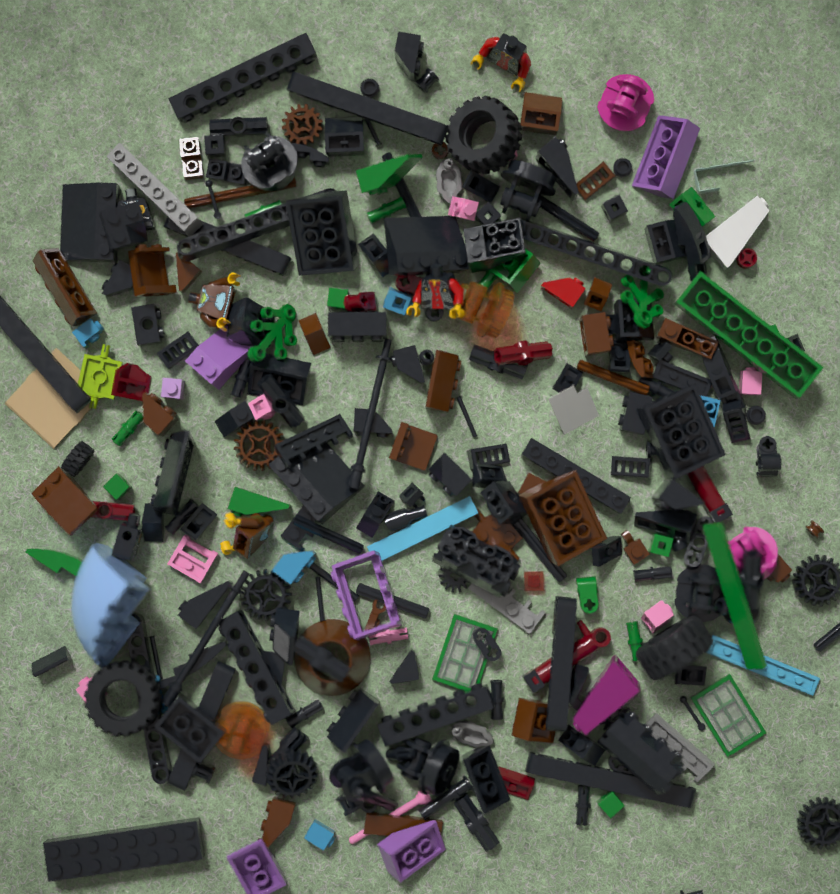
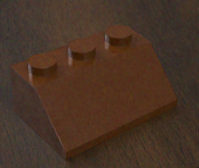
M436 349L425 409L448 413L449 409H453L455 398H451L452 390H456L458 379L454 378L456 371L460 372L462 360H458L459 355Z

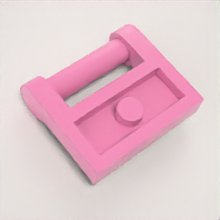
M185 534L170 558L168 565L202 583L218 553L201 546ZM184 547H190L207 557L208 560L204 563L183 550Z

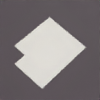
M573 385L548 399L564 435L599 416L588 388L577 393Z

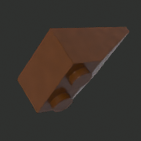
M59 466L31 493L69 536H72L98 510L97 506L75 479Z

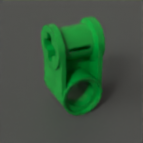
M596 576L576 578L581 609L585 613H594L598 609ZM588 599H590V601L594 603V606L591 607V610H588L587 607H584V604L587 603Z

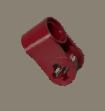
M415 275L398 276L395 285L399 291L414 296L420 280L424 277ZM404 278H406L407 282L410 284H406L405 287L401 286L402 282H400L399 280L402 281Z
M360 292L358 295H346L344 297L345 309L348 312H376L375 292Z

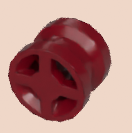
M750 248L743 249L736 257L737 265L743 269H748L757 262V254Z

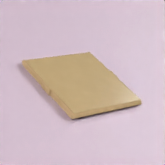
M57 348L53 350L51 354L78 383L81 370ZM37 369L29 374L26 381L5 402V405L53 449L75 426L82 422L84 416L91 410V408H88V404L77 414Z

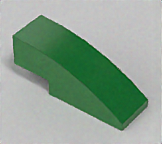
M32 548L25 551V553L56 573H61L64 568L76 576L83 562L78 557L57 550Z

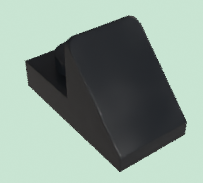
M471 170L462 188L492 203L500 186Z
M613 340L614 346L611 347L609 352L608 370L611 372H630V355L627 341Z
M566 363L552 389L560 393L573 385L576 387L583 372Z
M202 503L180 530L194 541H197L218 514Z
M621 536L607 537L606 540L592 547L593 566L600 567L622 555Z
M688 665L675 673L674 683L679 685L705 686L707 667Z

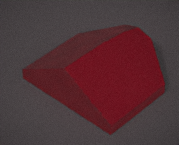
M125 363L115 370L111 395L142 401L144 392H149L151 376L138 365Z

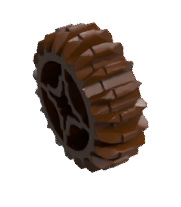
M255 420V426L248 422L249 429L242 426L241 429L244 433H236L237 436L241 437L240 440L234 439L235 443H239V446L234 447V450H240L236 457L243 456L244 458L240 463L244 464L248 461L246 465L248 469L252 464H254V471H257L258 465H260L261 471H265L266 464L269 469H272L269 464L278 457V454L275 450L272 454L267 448V443L272 437L275 440V444L281 442L279 438L284 436L283 433L277 435L276 432L279 430V427H275L272 430L273 423L270 422L266 426V420H262L261 425H259L258 420ZM262 429L269 433L262 438H257L251 432ZM246 437L252 442V447L247 454L244 448ZM253 438L259 442L264 441V450H255L257 445H255L256 442ZM261 452L268 459L264 461H254L251 459V457Z

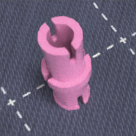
M407 627L396 630L389 629L371 635L369 639L376 637L377 639L370 640V645L386 642L392 644V641L408 640V634L400 635L401 633H407Z

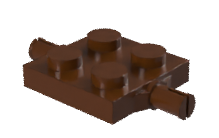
M477 508L479 513L474 516L479 523L471 532L475 533L479 540L488 545H497L509 551L511 556L513 555L519 560L520 557L513 551L514 546L523 539L512 524H499L492 514L485 517Z

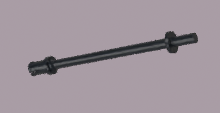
M385 338L382 353L376 356V359L380 362L356 463L350 468L352 472L348 487L360 490L362 476L366 471L363 463L387 363L393 360L389 358L392 344L391 339Z
M243 570L235 585L229 584V588L232 590L176 681L169 683V689L160 701L161 703L170 707L178 694L182 693V684L237 594H244L241 588L250 573Z

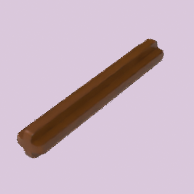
M579 360L577 364L578 370L639 394L647 395L650 387L620 374L584 360Z

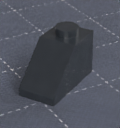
M373 233L358 245L383 278L389 274L387 249Z
M412 345L394 350V355L390 356L393 359V367L397 366L398 371L420 384L425 383L416 346Z
M244 401L227 411L214 422L225 438L242 426H245L248 422L255 420L248 402Z

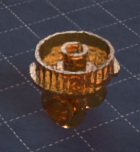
M473 281L470 284L462 283V288L466 289L465 299L461 307L465 312V316L459 318L457 312V318L470 324L477 321V335L479 337L487 335L497 338L510 316L514 302V293L505 289L504 284L500 282L493 287L490 293L486 292L487 287ZM483 299H489L484 313L482 312L480 316L477 315Z
M246 701L233 702L223 707L218 723L227 731L216 744L218 749L226 756L234 759H248L259 754L266 733L270 728V723L264 718V711L257 705Z

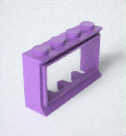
M374 550L331 566L333 570L331 571V577L337 583V596L343 602L344 608H342L345 619H348L350 625L348 626V632L355 640H360L391 628L402 626L379 552ZM371 560L391 622L363 632L344 570Z

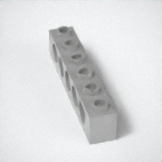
M121 143L106 156L189 237L203 225L200 219Z

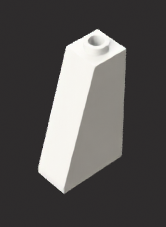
M758 195L706 235L710 253L724 270L733 263L769 212L767 202L763 198H759Z

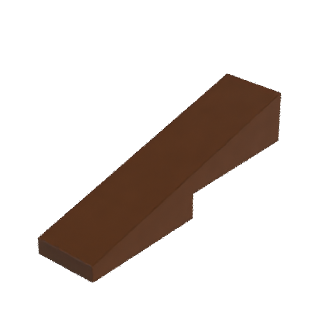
M371 812L366 813L363 834L389 836L392 833L433 820L437 822L441 834L443 821L429 818L424 820L423 817L410 815L403 817Z

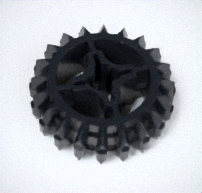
M815 554L814 560L811 556H808V563L804 560L800 561L803 568L796 566V569L800 571L799 574L793 573V576L798 577V580H794L792 583L799 584L798 587L794 588V591H802L798 597L803 598L805 596L804 602L808 603L811 600L812 606H815L818 602V605L822 607L824 601L827 605H830V598L836 601L835 593L840 595L838 590L840 587V569L836 570L840 564H833L834 559L829 558L827 560L826 555H822L820 559L819 555ZM815 565H824L816 574L808 571ZM828 570L833 575V585L827 580ZM805 576L809 578L811 582L809 591L805 587ZM814 577H822L821 580H823L824 584L816 585L817 581H815ZM822 587L830 590L825 595L814 596V593L818 592Z
M264 569L263 575L257 570V577L250 574L249 577L252 581L246 580L245 584L248 587L242 586L241 590L246 591V594H240L241 598L246 597V600L241 602V604L245 605L248 603L249 607L245 611L247 612L252 609L251 617L258 613L257 620H261L262 615H265L264 619L268 621L269 615L275 616L277 608L288 609L284 603H291L290 599H286V596H292V592L286 593V590L290 589L291 585L284 586L283 583L286 581L284 579L280 581V576L277 575L275 577V572L272 570L270 575H268L267 569ZM268 579L263 589L252 588L257 581ZM273 581L280 587L282 596L272 591ZM268 589L272 597L267 598L264 602V596H261L260 593ZM251 594L260 599L259 609L253 604ZM269 601L280 602L275 609L265 611Z
M291 748L290 752L284 749L283 754L276 753V758L271 757L270 763L267 765V784L270 785L272 791L276 792L277 796L282 794L285 798L287 795H290L292 799L294 795L300 797L302 792L307 794L308 789H313V784L317 782V763L314 762L312 756L308 755L307 751L302 753L300 748L297 752H294L293 748Z
M816 797V803L810 799L809 803L811 806L808 807L806 804H803L806 811L799 810L798 812L803 816L796 819L802 823L797 825V829L802 830L799 835L805 837L804 841L806 843L810 842V846L813 848L817 845L820 850H822L823 846L826 849H830V843L837 847L836 840L840 841V803L836 804L834 799L829 801L827 797H824L822 801L820 797ZM821 809L817 817H811L815 811ZM828 809L835 812L837 822L829 819ZM824 820L828 822L826 824H823V826L818 824L820 822H823ZM809 824L817 827L818 838L811 834ZM830 829H836L830 836L825 837Z

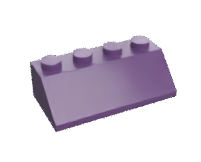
M658 115L632 186L659 197L674 199L700 128L688 119Z

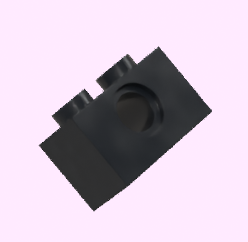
M155 304L131 307L137 345L141 347L162 343V338H165L163 326L160 327L159 319H162L160 308H157ZM147 320L153 321V327L150 330H146L144 327Z

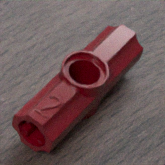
M520 341L513 346L497 347L494 350V359L499 365L518 363V365L524 366L535 360L550 359L553 348L551 343L547 341L537 343Z
M93 501L98 510L91 518L127 521L129 513H135V505ZM104 505H107L110 510L106 516L101 513V508Z

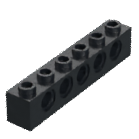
M530 438L521 453L523 457L557 477L576 470L587 495L619 514H622L631 499L627 494L533 438Z
M243 610L236 611L222 619L218 627L219 632L223 637H226L228 649L236 656L237 666L244 672L247 685L253 689L257 704L262 706L266 721L273 725L296 713ZM235 629H238L241 633L239 639L234 636ZM244 646H247L250 650L248 656L243 653ZM253 663H256L259 667L257 673L252 670ZM262 680H264V681L267 682V684H268L267 690L262 689V687H261V681H262ZM271 697H273V698L276 699V701H277L276 707H272V706H271V704H270V699H271Z
M477 683L471 686V690L464 692V689L453 692L451 697L446 698L445 695L434 699V703L429 705L428 702L417 705V709L412 711L409 708L399 711L398 716L392 717V715L382 717L381 722L377 726L384 746L395 744L494 709L495 704L488 685ZM467 697H475L477 703L475 705L468 704ZM449 703H456L459 707L458 711H451ZM432 709L440 711L439 718H434L431 715ZM413 716H420L422 723H414ZM395 722H402L404 730H397Z

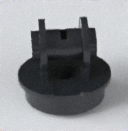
M267 131L264 133L266 136L264 142L259 143L253 149L248 148L247 145L243 147L245 152L241 161V169L244 177L251 185L264 191H277L286 187L295 177L298 156L294 146L288 140L276 135L271 136Z
M510 160L507 170L501 172V177L512 184L510 188H505L500 201V205H503L502 213L506 214L508 208L520 210L519 212L527 215L525 221L529 222L531 216L536 218L542 200L538 199L539 195L554 196L556 190L553 188L557 179L556 176L534 164ZM521 185L534 190V197L515 190L516 186L520 187Z
M701 564L695 570L684 569L678 575L675 589L676 599H674V604L677 610L686 618L695 615L702 622L718 618L720 615L715 610L718 611L719 607L714 606L718 598L724 597L716 568Z
M418 737L415 740L407 739L406 744L416 750V757L406 759L405 763L398 762L396 767L402 770V775L413 780H419L418 789L421 794L442 795L449 787L457 771L460 758L459 751L451 747L450 742L445 739L439 741L433 748V744Z
M365 739L359 744L353 742L350 745L353 756L336 762L329 773V780L332 785L342 788L343 797L351 802L360 800L353 795L356 787L370 790L376 786L378 792L383 794L386 791L385 787L394 781L393 774L386 760L370 740Z

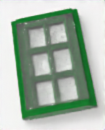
M454 614L432 680L458 689H464V691L471 690L472 685L480 683L487 659L474 642L473 633L477 628L483 627L495 639L498 628ZM479 631L477 633L478 637L476 639H481L483 643L486 644V632L481 633ZM490 645L486 646L487 649L489 650V653L487 654L488 656H489L490 651H491V646H490Z
M730 673L690 697L727 757L766 734V731Z

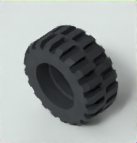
M479 96L472 98L473 101L467 100L461 108L458 107L455 110L454 116L451 115L449 119L450 125H447L449 128L447 131L448 135L445 136V142L448 143L447 149L452 154L451 156L466 169L472 170L477 174H489L490 171H499L501 166L506 167L508 161L514 159L516 156L514 154L515 151H519L521 146L519 141L522 140V133L520 132L522 127L516 114L499 99L491 98L490 96H482V99ZM495 121L496 131L492 140L482 148L472 149V137L475 131L482 124Z
M693 615L682 619L649 639L638 648L636 657L649 678L657 681L676 673L705 654L713 646V638L701 619Z
M122 660L102 667L93 675L87 684V690L84 692V697L86 698L84 708L88 709L87 716L89 719L92 718L94 721L93 725L96 728L100 727L102 729L101 732L105 734L110 733L113 737H128L141 732L156 718V714L161 707L162 694L159 691L161 689L160 684L156 682L154 673L151 674L148 671L149 668L145 665L141 666L135 661L128 662V660ZM119 680H126L134 684L141 696L138 710L126 717L114 714L107 706L105 698L108 687Z

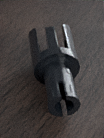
M424 505L409 511L402 508L386 515L385 523L389 530L396 531L410 526L412 521L428 516Z
M294 726L280 740V747L268 759L271 760V757L276 758V753L283 754L284 749L290 752L291 748H293L294 752H296L308 740V736Z

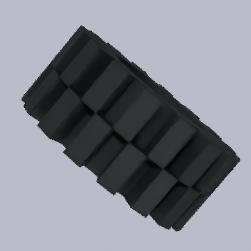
M84 441L79 442L66 456L67 458L64 459L61 468L72 477H75L91 459L95 452L94 449Z

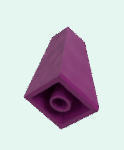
M616 654L612 656L574 715L573 725L579 732L583 731L585 735L640 692V682Z

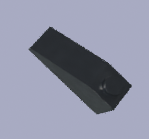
M682 509L636 512L634 526L689 543L696 527L697 514Z
M229 580L190 599L188 602L184 600L178 608L180 610L178 616L197 629L227 591L229 584L233 582Z

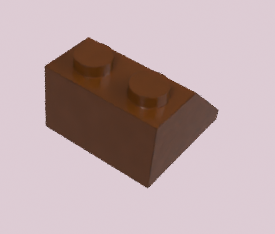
M605 312L582 315L579 318L585 357L610 352L614 344L612 335L609 336L608 328L611 327L609 316H606Z
M519 698L511 736L527 741L554 743L556 731L546 730L548 702Z

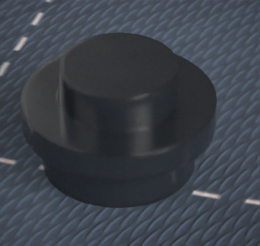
M365 79L360 85V91L363 96L375 97L379 92V84L374 79Z
M620 158L615 161L613 171L618 177H627L632 171V164L628 159Z
M752 406L746 413L748 422L753 425L761 424L766 417L764 409L760 406Z

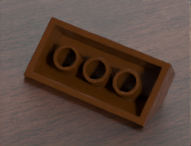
M40 249L33 259L35 269L45 281L46 288L54 296L56 305L63 311L66 322L71 327L78 326L96 315L95 308L60 249Z

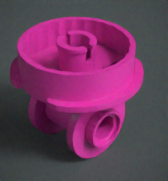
M621 74L612 77L606 83L607 87L602 94L601 101L597 105L600 117L608 126L619 131H633L642 127L646 122L650 106L654 102L652 89L643 79L635 75Z
M745 526L743 533L737 535L731 541L728 540L738 574L740 575L743 568V552L753 549L758 550L761 554V573L764 575V579H766L774 571L777 564L778 547L776 541L767 531L761 528Z

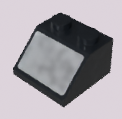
M277 608L275 616H271L270 627H274V630L271 629L269 641H273L272 649L288 665L293 666L295 651L292 648L298 640L300 611Z

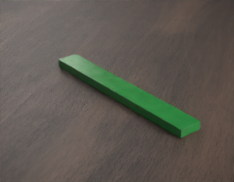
M723 522L705 524L703 529L746 668L764 669L767 666Z

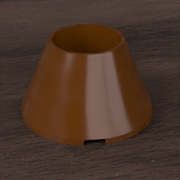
M326 619L311 625L302 633V636L317 646L330 641L341 644L347 650L350 658L349 667L351 668L342 682L332 676L322 674L307 659L295 652L294 663L298 676L308 688L316 693L326 696L346 694L359 686L368 673L371 661L369 644L366 638L355 640L350 636L348 632L349 622L339 619Z

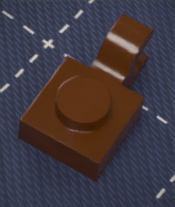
M625 530L621 533L627 544L623 550L633 565L650 555L640 538L634 541L629 531Z
M377 599L373 602V608L364 631L378 627L380 619L377 617L386 610L385 604L381 609L376 606Z

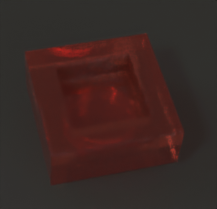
M543 571L524 572V591H544Z

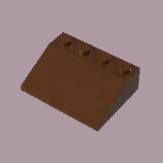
M576 470L534 486L519 495L550 563L560 566L607 539Z

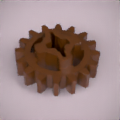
M300 104L297 105V109L290 107L291 113L285 112L287 119H282V123L286 124L282 126V130L287 131L284 134L285 138L290 136V143L296 141V144H300L303 142L307 146V141H310L313 144L314 137L320 138L317 132L323 131V128L319 126L323 124L322 120H318L320 113L314 114L315 108L312 107L309 110L308 104H305L304 108H301ZM312 118L315 121V128L310 125ZM305 121L306 127L299 128L298 123H304ZM290 122L294 124L293 132L290 130ZM303 134H308L306 137H300Z

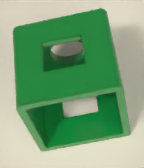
M330 287L327 307L346 310L344 297L349 295V290Z
M116 473L103 488L115 500H120L132 486L119 473Z
M653 534L648 552L669 557L673 538ZM659 541L664 542L663 549L658 548Z
M607 791L596 801L610 819L625 807L623 802L612 791Z

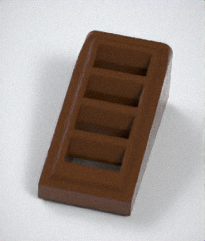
M603 161L576 183L578 192L584 200H587L616 177V175L606 162ZM601 168L609 176L608 178H605L599 171ZM595 173H596V174L599 176V178L603 181V182H601L600 184H599V182L596 180V178L593 176ZM590 178L597 187L593 189L587 179ZM582 183L590 190L588 194L581 186Z

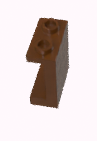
M147 244L136 245V249L128 251L135 297L167 296L177 293L176 285H168L164 253L170 251L169 247H162V244L147 247Z

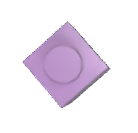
M163 378L161 397L183 400L185 381L182 379Z

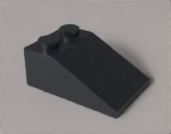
M555 136L537 152L536 159L545 170L556 176V183L574 201L578 195V189L569 153L566 149L568 146L561 138L558 140Z

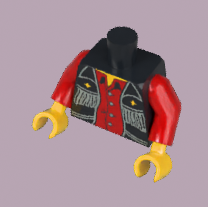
M503 33L500 37L487 39L479 50V55H475L470 64L472 65L473 62L477 61L479 63L478 70L484 62V57H486V60L515 76H519L512 83L511 89L517 84L520 87L518 92H520L525 87L524 79H526L531 67L527 46L520 42L517 37L509 36L506 33Z
M440 263L432 264L430 266L431 272L420 280L412 300L414 304L407 308V315L411 316L412 310L415 309L414 317L420 316L421 310L418 307L421 305V308L451 309V318L456 319L457 312L458 317L463 318L465 312L461 307L463 306L464 289L455 279L453 273H443Z

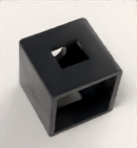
M224 135L204 136L205 155L207 158L226 157ZM213 144H218V148H213Z
M620 194L603 202L601 205L609 222L628 212ZM613 205H615V207H616V209H617V211H615V212L613 211V209H612V207H611V206H613Z
M488 202L476 213L475 219L481 225L498 222L501 219V214ZM487 213L491 215L488 220L485 218Z

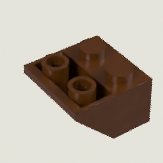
M525 92L520 119L521 131L557 136L562 98Z
M144 392L142 395L144 423L158 436L164 437L178 421L175 417L177 413L168 406L164 407L161 404L163 400L156 394Z

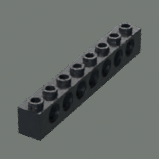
M305 32L168 99L180 123L183 121L187 123L192 121L194 116L199 113L201 115L207 114L216 105L223 106L233 97L240 98L246 94L245 91L251 88L253 90L259 89L268 80L273 82L279 79L280 75L285 72L289 74L296 71L299 65L313 63L317 54ZM293 51L301 53L296 59L290 57ZM281 59L283 64L280 67H276L273 65L275 60ZM263 67L266 69V72L263 75L256 74L258 68ZM241 76L249 77L246 83L239 82ZM223 85H232L229 91H222ZM213 92L214 97L211 100H206V93ZM195 100L197 105L194 108H189V101Z

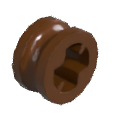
M443 142V145H441V147L446 151H443V155H439L438 152H435V148L438 149L437 146L439 145L434 143L432 146V155L436 159H444L445 157H447V144Z
M811 520V524L809 526L806 525L805 528L818 539L819 534H823L824 530Z

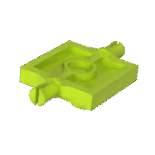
M103 344L101 355L84 354L78 384L91 397L92 401L88 407L91 409H97L99 398L115 400L116 397L111 395L115 370L121 367L123 362L112 360L108 357L110 345Z

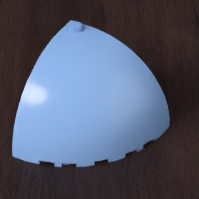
M95 543L85 556L76 575L72 591L71 610L74 628L81 645L89 657L102 668L110 664L139 626L140 622L131 613L150 589L143 584L147 578L125 559L111 555L113 549L109 546Z

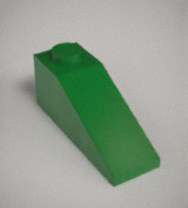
M234 487L227 509L232 510L231 513L242 517L243 514L248 515L290 509L291 505L239 487Z

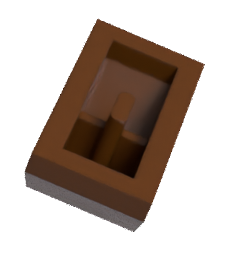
M176 252L179 291L184 293L202 271L191 261L185 262L180 260L178 252Z
M316 313L299 320L313 355L331 348Z

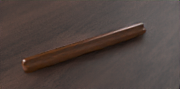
M295 177L286 187L280 190L295 188L297 186ZM250 185L216 192L214 197L216 203L275 191H264ZM210 194L186 198L184 199V204L190 209L210 205L212 200Z

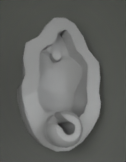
M443 160L436 172L437 191L441 194L444 201L451 203L452 196L457 197L458 193L462 190L461 171L453 160Z
M459 721L452 727V734L461 743L473 747L493 744V736L487 731L486 727L476 725L472 721Z

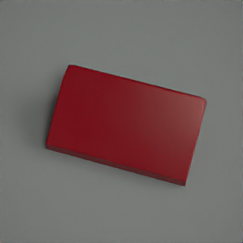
M499 766L498 768L508 794L529 800L535 778Z

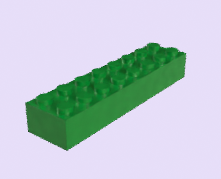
M701 271L674 303L795 399L803 395L824 368Z

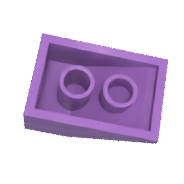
M220 329L197 346L185 362L210 384L220 390L248 357V350L253 346L238 344L227 337V332Z
M435 820L392 833L377 844L387 872L400 883L446 850Z
M262 839L226 856L246 894H270L286 886L284 874L278 862Z

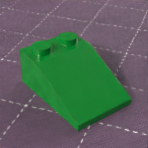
M406 154L356 170L361 192L369 193V196L387 193V189L394 187L423 158L422 154Z
M525 249L524 254L486 271L492 273L501 283L518 293L541 263L533 253Z

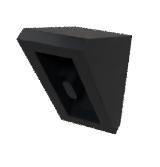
M145 503L142 517L144 541L164 542V513L154 511L153 505Z
M413 649L410 650L391 677L390 683L396 684L419 680L417 661Z

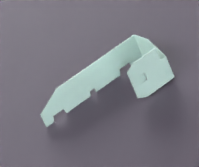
M754 160L695 169L693 173L697 192L703 194L719 191L721 188L700 190L696 171L740 165L753 162Z

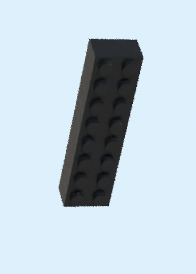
M200 817L51 838L43 843L48 882L202 860L205 856Z

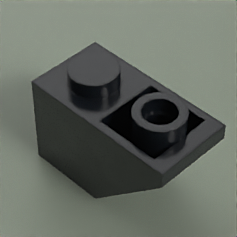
M119 260L111 269L112 275L110 279L106 280L102 286V294L106 297L134 289L130 265Z
M355 408L353 431L358 432L357 436H362L368 409ZM375 412L371 433H377V437H388V434H392V429Z
M378 491L356 529L373 538L394 500Z
M569 724L566 732H563L558 739L559 742L594 766L605 752L603 747Z

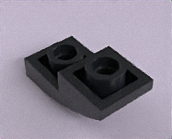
M292 143L298 158H307V155H309L310 163H313L314 167L324 168L325 165L330 164L329 158L320 151L305 145Z
M209 158L206 178L246 186L247 180L243 175L241 164Z

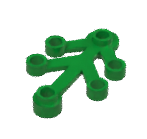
M643 265L640 268V272L643 275H649L650 268L647 265ZM626 274L621 278V283L623 286L629 287L631 291H624L620 294L622 302L628 303L635 313V323L640 328L646 329L650 326L653 317H659L664 312L659 304L654 305L650 311H647V305L653 301L661 300L664 297V293L660 288H657L647 296L648 281L640 279L639 290L634 282V278ZM633 294H634L635 298L637 299V301L639 302V306L637 305V303H636L635 300L633 299Z
M285 304L280 309L264 307L261 309L262 318L279 317L276 323H265L261 320L251 322L250 327L253 332L269 331L259 346L249 348L248 358L252 362L264 359L266 355L265 350L274 338L275 358L281 360L287 357V350L283 348L282 327L284 325L286 334L284 338L285 345L290 347L297 344V338L293 335L292 322L296 318L294 307L290 304Z

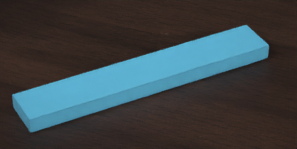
M468 496L367 546L369 552L374 550L379 552L381 560H384L479 512L471 496Z
M715 635L711 636L713 638V646L706 653L747 669L740 645ZM764 656L767 665L764 669H748L812 696L820 680L819 677L767 656Z

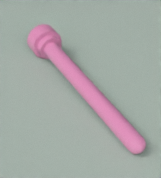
M418 791V794L415 795L416 798L389 814L401 816L419 804L427 805L432 799L429 794L423 795ZM363 829L351 836L349 842L355 844L370 834H363Z

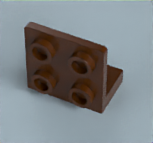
M401 421L389 459L425 471L437 439V434Z

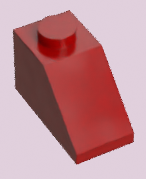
M564 278L543 282L540 287L571 309L586 289L583 287L584 283L577 278Z

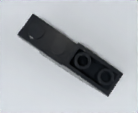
M682 202L673 208V217L675 219L678 244L685 245L688 272L692 281L700 271L707 275L705 261L711 258L706 235L696 214L687 202Z
M711 336V337H709V338H712V339L718 341V339H717L716 336ZM718 341L712 358L702 357L709 378L718 398L721 399L723 404L741 400L742 406L745 408L744 399L740 394L732 376L731 367Z

